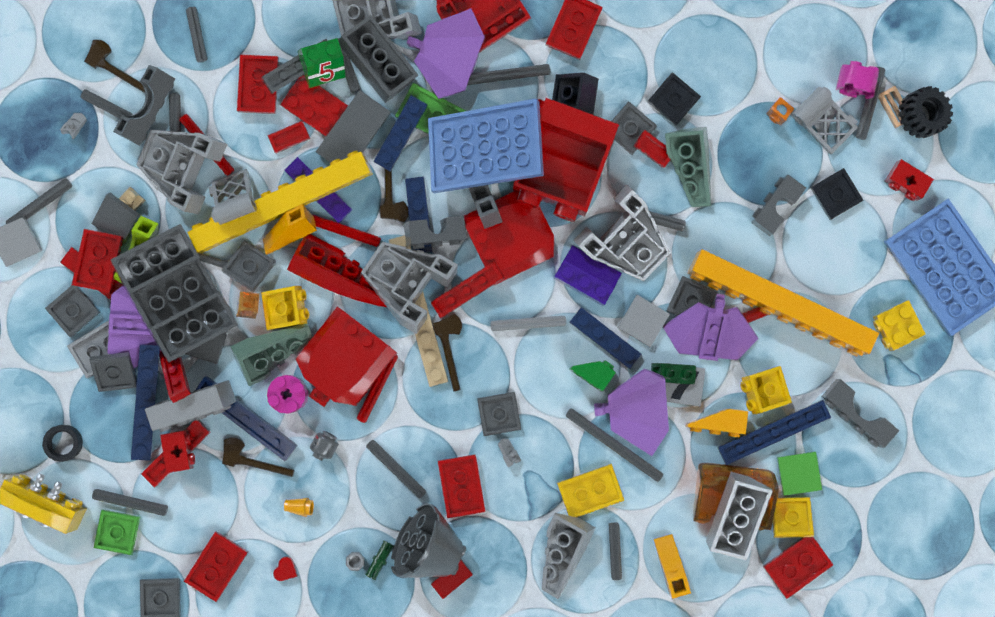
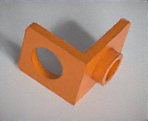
M780 97L766 114L772 122L781 126L793 112L794 107ZM778 105L786 107L787 112L785 115L776 110Z

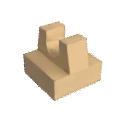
M129 187L119 198L135 211L146 201L132 187Z

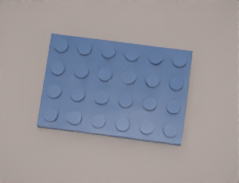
M537 98L428 118L431 192L434 194L544 176L540 107Z
M949 198L884 241L949 336H953L995 307V264Z

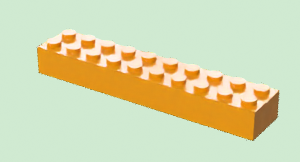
M703 249L696 253L687 274L691 275L690 278L697 282L704 281L708 283L707 286L716 291L721 289L725 291L726 296L733 299L736 297L743 300L742 303L747 306L760 307L759 311L764 314H774L778 316L777 320L786 324L788 322L795 324L794 328L800 331H810L812 336L819 340H829V344L836 348L848 349L847 353L853 356L870 354L878 338L879 332Z

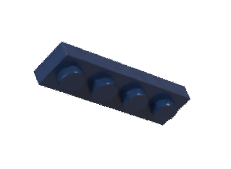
M412 95L410 96L374 159V163L391 172L428 105Z
M424 176L406 178L410 221L427 219L430 230ZM431 244L424 245L422 249H413L415 251H424V253H433Z
M582 307L569 322L629 369L641 356L639 351Z

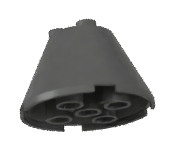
M430 503L423 504L416 509L418 512L414 517H408L397 536L391 559L394 560V566L391 567L392 572L399 578L455 575L459 568L460 559L466 552V546L463 545L436 506Z

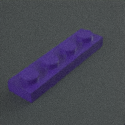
M298 157L284 170L294 180L301 175L309 176L313 174L312 170ZM335 192L316 201L338 223H341L352 211Z

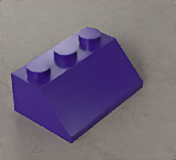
M572 245L554 279L604 306L622 273L605 263L592 259L584 251Z

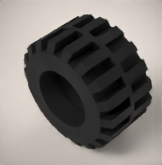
M927 86L906 95L898 108L901 110L898 113V117H901L900 124L904 125L903 129L909 131V135H915L916 138H927L945 130L952 121L950 117L953 116V112H951L953 106L949 104V97L944 96L946 93L944 91L939 92L937 87ZM922 105L929 112V120L922 113Z

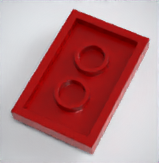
M564 0L545 46L580 60L603 7L588 0Z
M240 55L237 112L276 114L277 91L271 94L261 77L279 67L278 56Z
M304 75L298 78L280 104L284 109L325 137L348 107L347 104L320 86L309 88Z
M84 229L72 285L111 293L116 271L110 260L120 255L123 237Z
M476 454L439 460L438 466L447 518L485 512Z
M216 531L183 582L217 602L249 551Z
M802 537L766 563L763 568L783 596L788 599L831 568L833 563L814 537Z

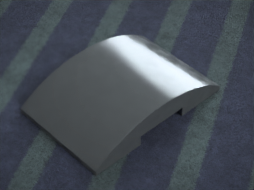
M181 224L110 260L132 303L168 362L177 359L238 325L222 295L217 291L201 263L197 251Z

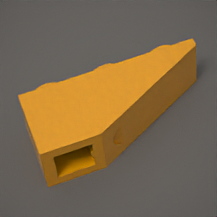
M303 204L285 212L263 238L266 255L317 231L314 216Z
M723 409L686 423L685 426L690 427V431L702 432V429H707L709 434L721 435V431L729 432L728 436L740 437V434H746L748 411Z
M670 534L653 539L671 598L691 594L673 535Z

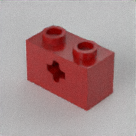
M902 159L895 163L885 179L889 188L903 192L904 196L911 201L923 199L934 181L932 177Z
M188 430L161 434L166 473L193 469V464L196 461L194 453H191L192 436L188 434ZM178 448L182 449L183 453L176 454L175 450Z

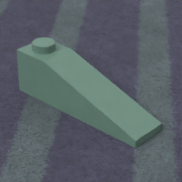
M707 127L687 128L665 133L667 154L671 158L675 172L682 182L691 207L711 206Z
M303 324L250 337L230 347L248 386H252L269 377L271 371L278 365L282 366L286 363L284 360L291 354H296L304 348L312 339V334L308 324Z

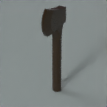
M93 40L84 62L95 69L100 67L145 93V89L140 81L105 60L112 52L110 46L105 41Z
M384 168L385 198L383 205L380 206V218L404 223L409 214L408 206L404 201L393 203L392 170L390 172Z
M453 314L444 320L433 323L435 336H439L443 345L454 392L461 389L450 346L449 334L459 335L462 330V322L456 314Z
M230 437L224 440L222 464L235 467V465H247L293 477L295 472L293 469L240 455L245 447V444L240 439Z

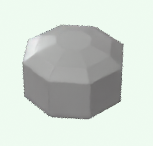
M351 552L346 557V566L351 571H358L364 566L365 557L360 552Z

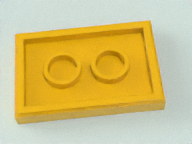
M612 464L557 483L568 516L580 517L625 501Z

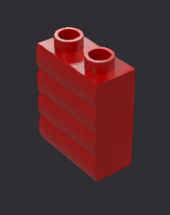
M545 98L540 112L544 176L515 180L513 190L519 192L517 198L519 203L536 209L539 208L541 201L556 206L553 215L570 222H575L578 214L585 217L619 124Z

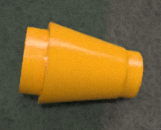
M309 498L290 499L284 502V511L304 517L313 514L314 501L309 500Z

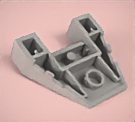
M332 0L341 36L369 15L375 19L390 39L406 40L409 36L414 37L422 34L418 16L410 12L399 15L395 0Z
M150 130L136 165L150 181L154 182L159 192L168 198L167 201L171 205L184 212L199 214L206 197L193 191V185L204 159L208 158L220 162L227 144L201 133Z
M625 185L613 198L625 210V213L600 239L586 226L573 241L592 259L645 281L671 253L648 210L646 202L629 186Z
M381 242L361 274L400 325L417 334L427 320V311L416 305L415 302L431 279L448 288L457 274L458 264L439 254L432 255L421 250L415 251L406 249L403 246Z

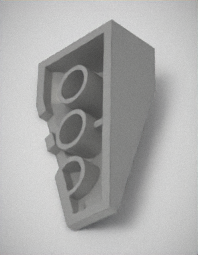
M554 513L546 535L548 540L547 547L545 548L546 562L543 568V591L557 599L560 598L596 527L580 518Z

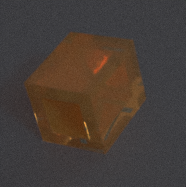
M239 293L236 317L256 318L259 306L258 293Z

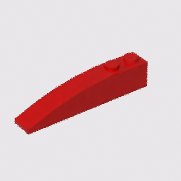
M311 234L303 237L287 268L288 271L336 294L360 302L386 307L361 274L363 269L359 267V262L356 260L351 261L345 257L346 253L341 249Z

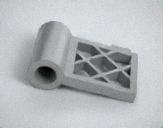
M818 87L792 113V117L829 154H833L858 128L856 125L858 121L851 114L847 116L832 100V93L828 88ZM831 107L836 111V119H827V111ZM816 122H823V133H817L812 126ZM827 122H836V133H827ZM840 122H846L851 127L847 133H840ZM827 135H836V144L832 148L827 144Z
M247 169L214 181L212 186L209 187L210 196L214 198L215 206L211 216L215 223L218 222L222 225L257 211ZM243 178L240 183H236L238 179ZM226 185L223 190H218V187ZM232 187H236L232 193L228 192ZM242 189L246 190V193L238 195ZM224 196L228 197L226 201L220 203Z

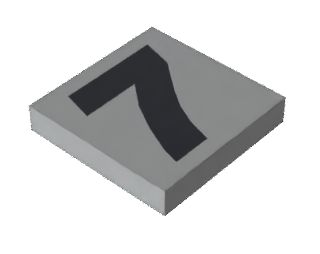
M696 367V381L694 385L665 383L667 402L700 407L705 368Z

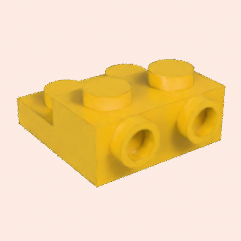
M291 286L261 292L267 330L307 324L310 314L308 309L305 308L304 300H306L307 294L302 289V286Z
M909 300L873 316V325L878 332L880 331L883 337L881 339L882 343L889 351H894L926 335Z
M781 366L741 378L740 387L747 395L746 407L749 411H752V415L792 403Z

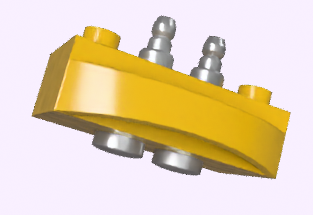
M40 473L36 476L33 484L29 483L31 478L23 474L19 476L13 475L12 478L3 481L0 487L1 505L16 511V514L23 518L34 519L39 525L56 529L64 534L78 529L87 509L82 507L83 501L79 499H64L66 494L60 491L62 488L61 482L57 481L54 484V488L49 492L47 491L48 485L42 483L45 475Z

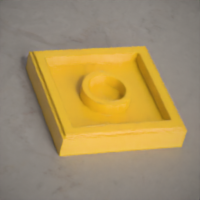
M810 497L771 498L774 538L814 536Z

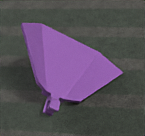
M468 9L427 25L423 41L411 36L408 37V46L420 50L414 62L438 99L466 90L485 36L472 9Z
M124 286L120 287L111 295L108 354L129 352L133 368H136L139 363L140 344H157Z
M724 294L716 295L715 308L707 307L698 302L663 325L665 332L679 354L696 355L699 359L718 361V358L740 359L756 342L758 336L738 307L724 310Z
M644 368L608 393V403H594L595 416L609 413L611 431L652 456L669 431L665 378L662 375Z

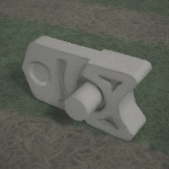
M74 113L60 131L62 134H70L72 139H74L87 119L82 113Z
M501 439L498 446L507 467L512 466L513 463H519L521 459L510 440Z

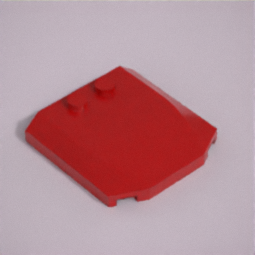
M436 0L437 13L441 19L472 9L485 36L479 53L531 19V16L520 0Z
M516 191L495 200L502 222L484 229L477 209L464 215L465 228L484 267L495 261L505 277L493 286L554 257V234L540 206L536 209L519 203L517 201L519 192Z
M337 306L297 356L296 362L304 379L332 401L357 406L398 353Z

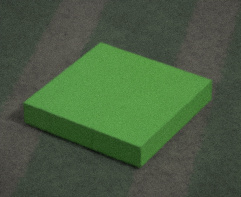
M815 451L777 457L784 496L822 490Z
M102 509L93 548L133 555L141 516Z

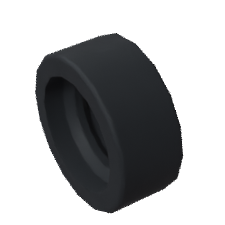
M57 425L45 433L42 447L48 458L64 462L74 459L80 453L83 440L76 428L70 425ZM59 432H67L74 441L72 450L64 455L56 453L52 447V439Z

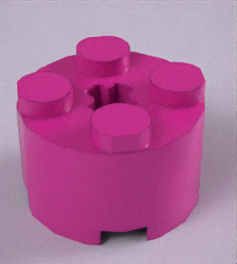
M851 61L850 65L843 64L840 68L836 90H840V94L856 98L857 95H865V99L873 98L879 77V68L874 66L864 67L858 61Z
M279 376L270 383L267 390L269 405L280 413L289 414L297 412L308 401L309 392L304 381L297 376ZM289 389V393H292V396L286 399L284 392Z

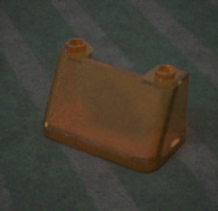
M714 463L699 464L693 521L705 524L712 520V515L715 516L730 473L734 472L749 476L773 490L758 529L771 530L779 493L776 476L772 471Z

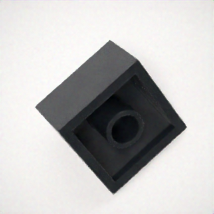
M586 73L556 74L552 100L593 115L599 78Z

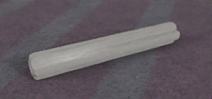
M550 316L491 321V330L503 331L565 326L566 317Z

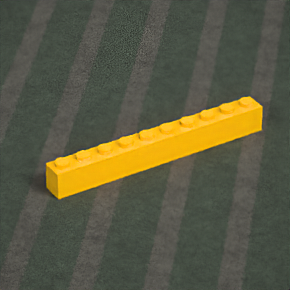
M353 151L347 154L348 158L333 160L330 162V166L326 168L319 167L312 171L313 174L309 176L301 175L295 178L296 182L284 183L278 186V190L274 192L267 191L260 195L261 198L255 200L257 207L255 212L222 225L218 222L215 223L212 217L205 224L201 222L193 225L192 230L187 233L197 253H204L282 217L285 212L301 204L306 206L373 175L365 154L361 151Z

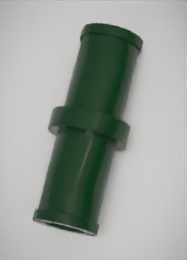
M383 540L379 551L373 556V562L365 574L367 577L376 581L383 565L386 566L387 564L386 560L394 548L393 544Z

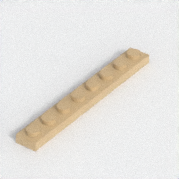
M405 235L389 239V243L406 247ZM422 292L415 304L427 311V320L415 336L429 387L446 383L448 379L425 296Z

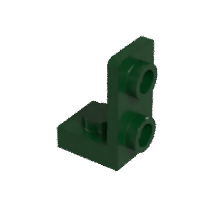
M651 363V371L662 375L665 378V383L695 384V365Z

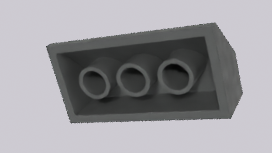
M371 15L344 33L338 41L343 51L385 103L399 94L418 77L417 72Z

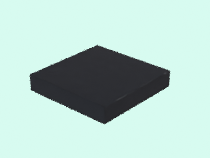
M672 72L647 102L677 126L701 96Z
M845 168L810 188L829 220L864 201Z

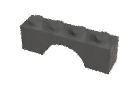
M148 65L140 80L146 94L144 105L135 114L122 115L113 132L140 146L146 139L150 126L155 122L159 109L164 105L168 92L172 90L175 78L157 67Z
M836 379L821 396L825 399V404L832 410L835 408L840 412L839 417L845 422L850 421L854 425L853 429L860 435L864 433L869 438L867 441L875 448H885L899 430L886 418L879 417L872 421L861 418L854 408L855 391L841 379Z

